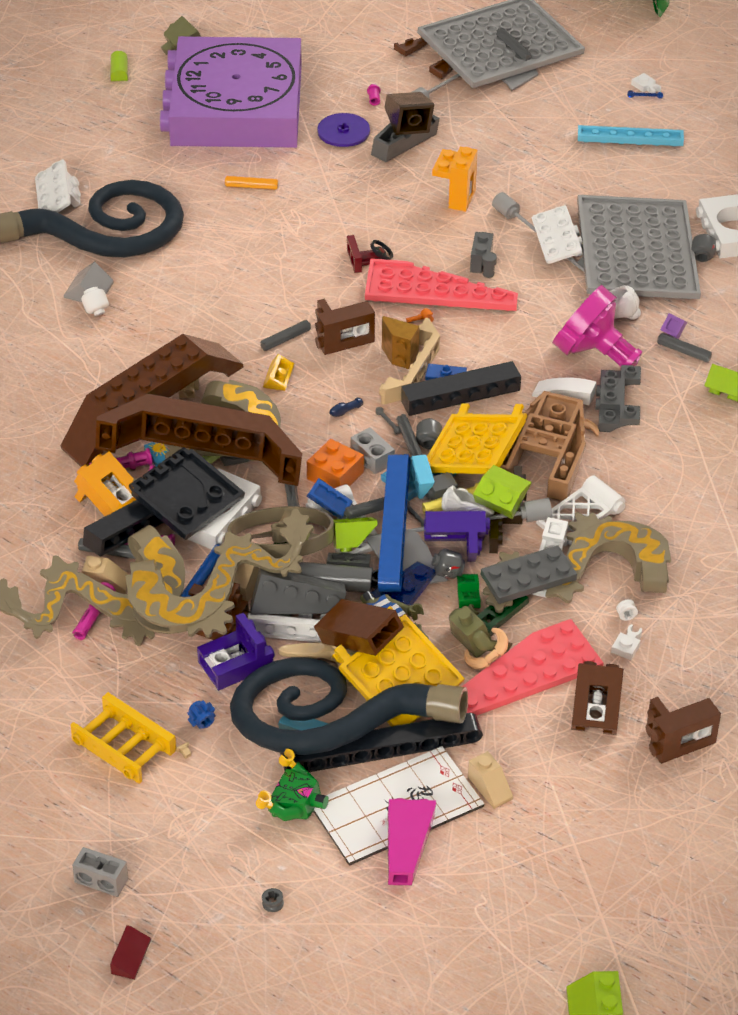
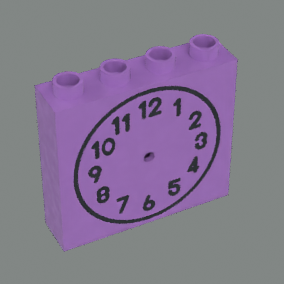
M178 36L177 50H168V70L165 72L166 90H163V110L160 112L161 132H170V146L297 148L302 69L301 38Z

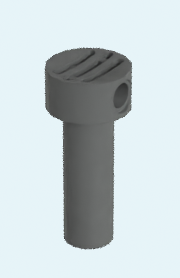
M310 562L299 563L302 572L299 573L300 575L345 584V589L348 592L365 593L372 590L373 568Z

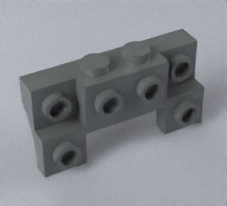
M621 365V371L601 370L600 385H596V396L599 398H596L595 410H599V432H612L623 426L640 425V406L624 405L625 386L640 385L641 366Z

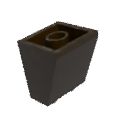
M421 92L386 95L384 108L395 135L430 132L434 103Z

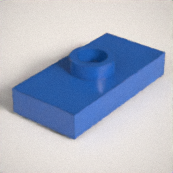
M428 363L425 381L466 372L467 368Z
M319 478L306 496L339 519L343 518L345 508L353 503L351 499Z

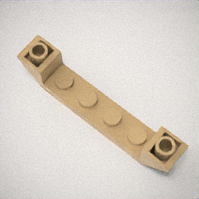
M425 318L423 323L418 325L420 326L419 344L424 345L422 352H418L415 363L410 365L409 373L402 380L388 377L385 384H381L379 389L381 404L385 405L400 401L401 386L420 382L427 371L428 363L431 364L439 352L440 334L429 318Z

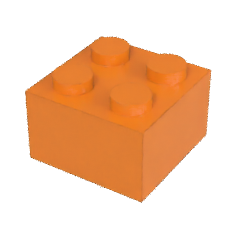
M330 438L306 461L307 479L316 483L319 478L333 488L345 484L351 486L364 473V454Z

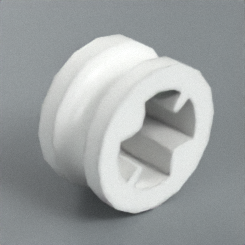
M623 600L616 606L621 620H631L638 614V610L632 600Z

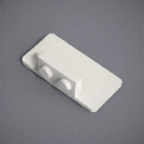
M63 159L53 163L46 170L40 171L35 177L38 209L60 212L70 204L74 208L81 205L79 181L75 176H71L67 172L66 162Z
M567 206L556 207L532 216L547 264L572 256L578 257L583 255L581 249L582 238L579 236L580 233L577 225L573 226Z

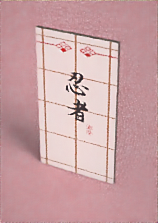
M443 746L326 795L329 797L327 808L325 810L314 808L313 812L350 866L388 849L389 799L436 800L435 817L430 830L484 807V803Z

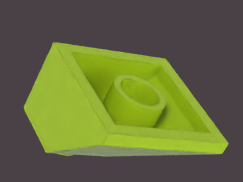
M373 517L333 519L334 547L340 549V552L352 551V548L358 547L378 525L377 520Z

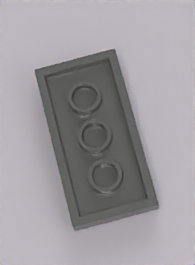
M559 545L482 568L480 573L498 604L577 580L576 571Z

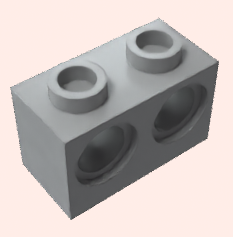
M369 427L351 437L350 448L364 454V466L377 474L387 468L388 455H394L395 449L372 428Z
M85 847L81 849L72 864L75 883L116 897L119 896L128 880L127 861Z

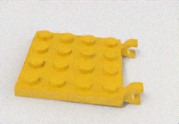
M462 403L459 412L450 416L427 455L432 473L485 474L493 465L501 467L526 422L527 414L522 413L523 404H515L512 414L508 415L468 413L470 405Z
M406 614L400 618L404 628L376 656L356 652L350 656L342 645L334 649L335 653L332 655L338 663H342L339 666L341 673L367 701L385 689L401 684L417 683L434 686L438 684L459 686L465 680L459 671ZM401 714L390 719L387 723L390 726L413 723L421 716Z

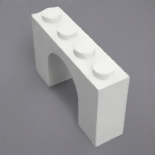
M738 194L699 199L696 215L700 218L703 229L716 240L715 252H717L719 258L738 256V230L729 229L721 225L723 222L738 220Z
M219 468L217 470L242 489L245 495L230 510L221 514L188 538V540L211 550L216 544L221 546L224 543L225 534L228 532L227 528L233 520L251 512L262 501L261 487Z

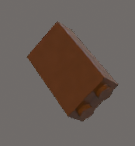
M341 599L314 628L323 644L335 647L342 645L348 650L376 656L404 626L396 610Z

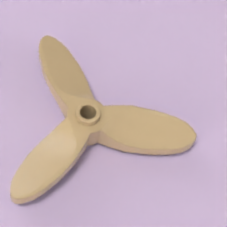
M322 642L290 644L282 646L278 650V654L285 657L323 658L336 662L338 667L342 664L332 657L335 653L334 649L337 647L323 644ZM346 649L350 656L356 653V651Z

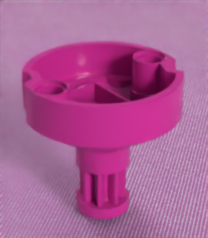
M600 285L581 304L552 341L567 356L570 353L576 354L596 348L603 355H608L619 366H636L643 353L639 348L636 349L622 337L623 335L614 328L615 301L617 297L603 285Z

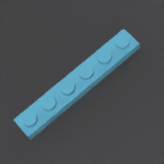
M578 125L577 141L676 147L684 145V130Z

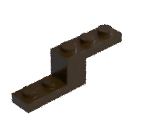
M514 466L513 474L526 479V474H522V466ZM527 493L523 498L517 511H520V507L523 506V501H526ZM521 515L514 516L513 519L505 517L490 520L489 553L498 554V545H502L503 532H499V530H502V524H522L523 519Z

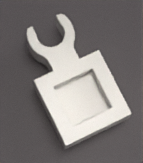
M645 73L633 78L631 81V85L642 92L648 91L652 96H655L656 91L661 93V86L656 84V80Z
M631 624L628 626L627 635L620 632L612 645L611 653L632 660L640 647L641 640L639 639L642 635V628L638 632H632L633 625Z

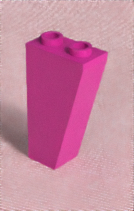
M389 799L388 885L412 886L435 817L436 800Z

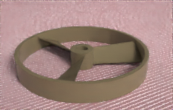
M299 506L272 507L249 512L233 520L227 528L228 532L237 535L257 525L277 522L271 525V531L253 534L252 539L272 537L273 542L284 543L287 541L280 534V529L286 528L283 524V519L289 517L293 509H298L301 515L309 516V523L327 528L321 534H310L306 544L302 547L301 556L324 549L333 542L335 537L334 520L328 513L314 508ZM255 543L274 558L285 556L291 548L288 543Z

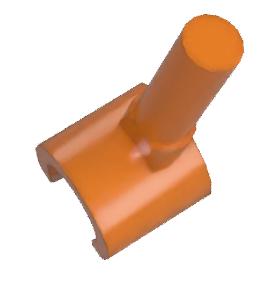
M424 308L420 314L406 318V322L409 323L429 318L433 322V313L430 309Z

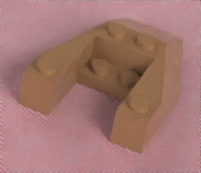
M544 391L530 403L529 408L525 412L522 411V413L527 414L526 422L500 468L513 473L514 466L518 465L524 450L557 457L548 479L547 497L563 501L569 497L586 445L583 400Z

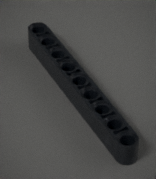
M467 713L463 723L430 719L374 729L360 739L331 751L308 755L295 754L293 761L295 763L299 762L308 772H315L432 751L441 746L449 748L471 744L479 741L483 733L477 715ZM280 753V756L283 755L286 759H288V757H286L284 753ZM290 766L284 767V771H285L286 769H291V767H290Z

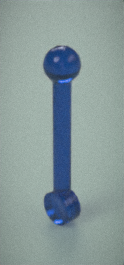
M633 90L627 92L629 98L634 96H651L660 99L663 97L662 92L637 93Z

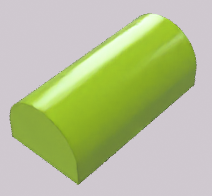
M115 51L111 54V81H128V57L123 51Z

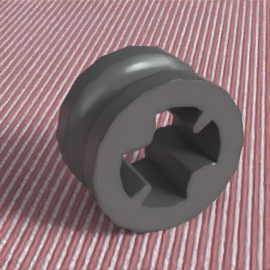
M276 888L264 891L262 894L263 908L268 912H278L284 905L283 893ZM269 898L277 899V901L272 903L271 900L269 901Z

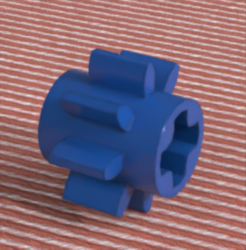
M204 700L196 701L189 707V712H187L189 715L188 721L193 727L197 725L199 729L207 728L214 722V717H216L214 714L215 708L210 702L206 704Z

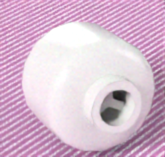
M98 287L85 290L81 301L86 313L94 314L95 316L104 314L105 309L109 306L105 291L98 289Z

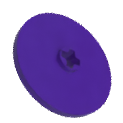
M350 113L329 115L318 124V136L327 144L337 147L358 145L364 142L370 134L369 123L364 118Z

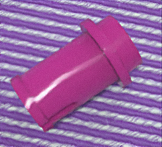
M371 84L367 88L370 99L369 103L373 106L380 104L379 94L381 89L376 84Z

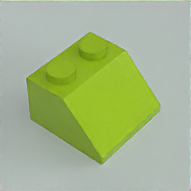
M712 364L704 385L709 388L708 392L720 396V393L728 395V399L738 402V372Z
M493 465L481 478L473 493L474 500L480 505L513 519L531 482Z
M593 971L566 987L569 1015H623L618 971Z

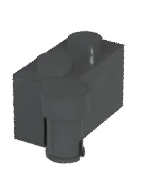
M475 232L471 251L470 272L482 273L483 271V276L486 278L494 276V269L497 264V255L493 253L494 233Z

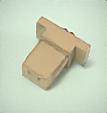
M189 742L176 747V752L182 753L185 759L191 756V751L188 748Z

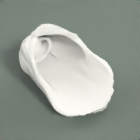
M623 285L610 291L617 297L615 301V319L625 317L635 320L640 317V300L632 287Z
M452 485L443 494V511H486V516L494 514L493 510L476 503L474 496L464 488L456 489Z

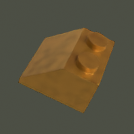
M383 316L382 349L392 365L409 369L410 365L416 361L419 352L420 326Z

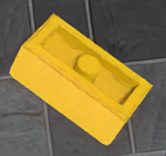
M277 354L269 366L263 387L285 391L294 363Z

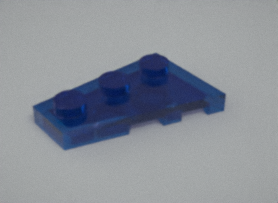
M417 561L403 571L401 592H379L377 588L371 593L375 598L386 594L404 604L413 605L436 576L434 569Z

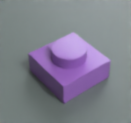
M669 313L660 330L679 339L687 322Z

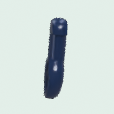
M357 397L348 403H338L330 409L329 414L333 417L343 416L347 411L361 407L363 400Z

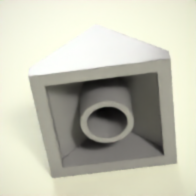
M93 262L77 274L65 292L64 298L82 302L83 292L92 287L103 289L105 294H107L114 281L96 262Z

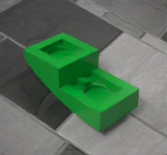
M461 574V576H457L459 608L468 607L470 604L474 605V608H481L478 574Z

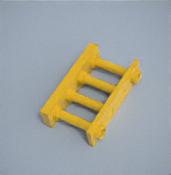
M107 692L102 697L103 711L84 728L75 722L70 724L72 740L77 745H82L121 771L126 778L140 784L142 782L141 767L159 751H163L169 756L175 753L176 737ZM108 718H113L119 722L101 739L91 734ZM125 729H130L136 733L118 750L108 745ZM142 740H147L153 744L134 762L125 756Z

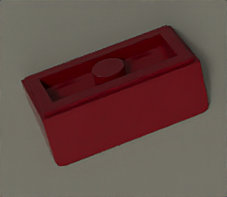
M126 925L110 963L111 974L135 980L151 938L132 926Z

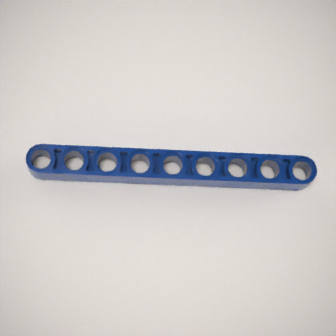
M409 454L388 455L378 570L379 592H401L410 478Z

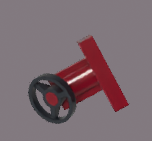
M347 236V252L354 273L362 272V266L370 265V259L391 260L393 252L386 244L379 240L371 242L370 247L372 250L359 251L355 236Z

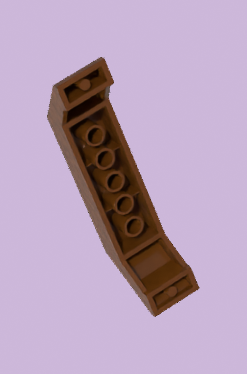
M181 334L87 394L60 445L61 449L79 466L82 467L85 464L89 466V463H92V460L97 455L104 452L95 450L97 416L146 394L171 397L209 371L224 373L227 377H230L244 367L243 363L219 343Z
M146 394L97 416L95 450L116 453L117 449L139 440L192 448L194 450L261 461L278 478V483L299 485L303 453L269 415Z

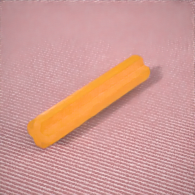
M226 176L225 186L276 190L278 188V180Z

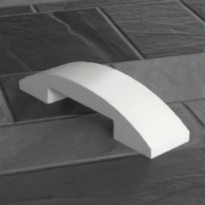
M547 518L539 551L559 545L561 550L563 549L568 521ZM547 590L539 591L532 595L545 597Z

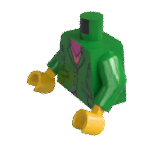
M286 749L284 755L288 759L281 755L279 763L284 767L290 766L291 769L285 770L272 795L268 791H260L256 800V806L259 809L267 807L273 817H278L283 821L308 819L314 808L324 810L327 808L329 797L321 794L318 781L299 762L295 763L293 761L295 757L294 752L291 749Z

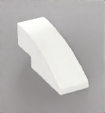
M581 378L546 379L538 382L532 396L537 398L541 393L547 391L583 400V404L590 405L596 393L597 381Z

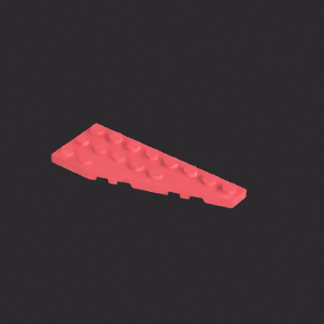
M370 259L365 290V300L505 311H516L518 293L499 287L488 288L485 287V283H471L468 278L443 271L433 272L430 271V267H416L414 263L409 261Z
M572 619L535 631L461 686L468 689L467 713H474L478 716L577 679L578 664H583L584 661H592L599 666H603L604 663Z

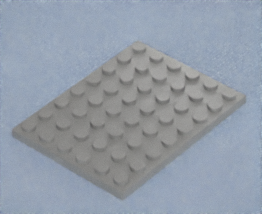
M535 0L504 1L420 26L417 30V33L472 88L584 54L585 47ZM504 28L531 53V59L524 61L497 37V29Z
M578 195L577 205L587 294H592L600 285H603L609 291L626 285L632 287L637 296L700 299L701 291L695 253L691 250L693 240L686 200Z

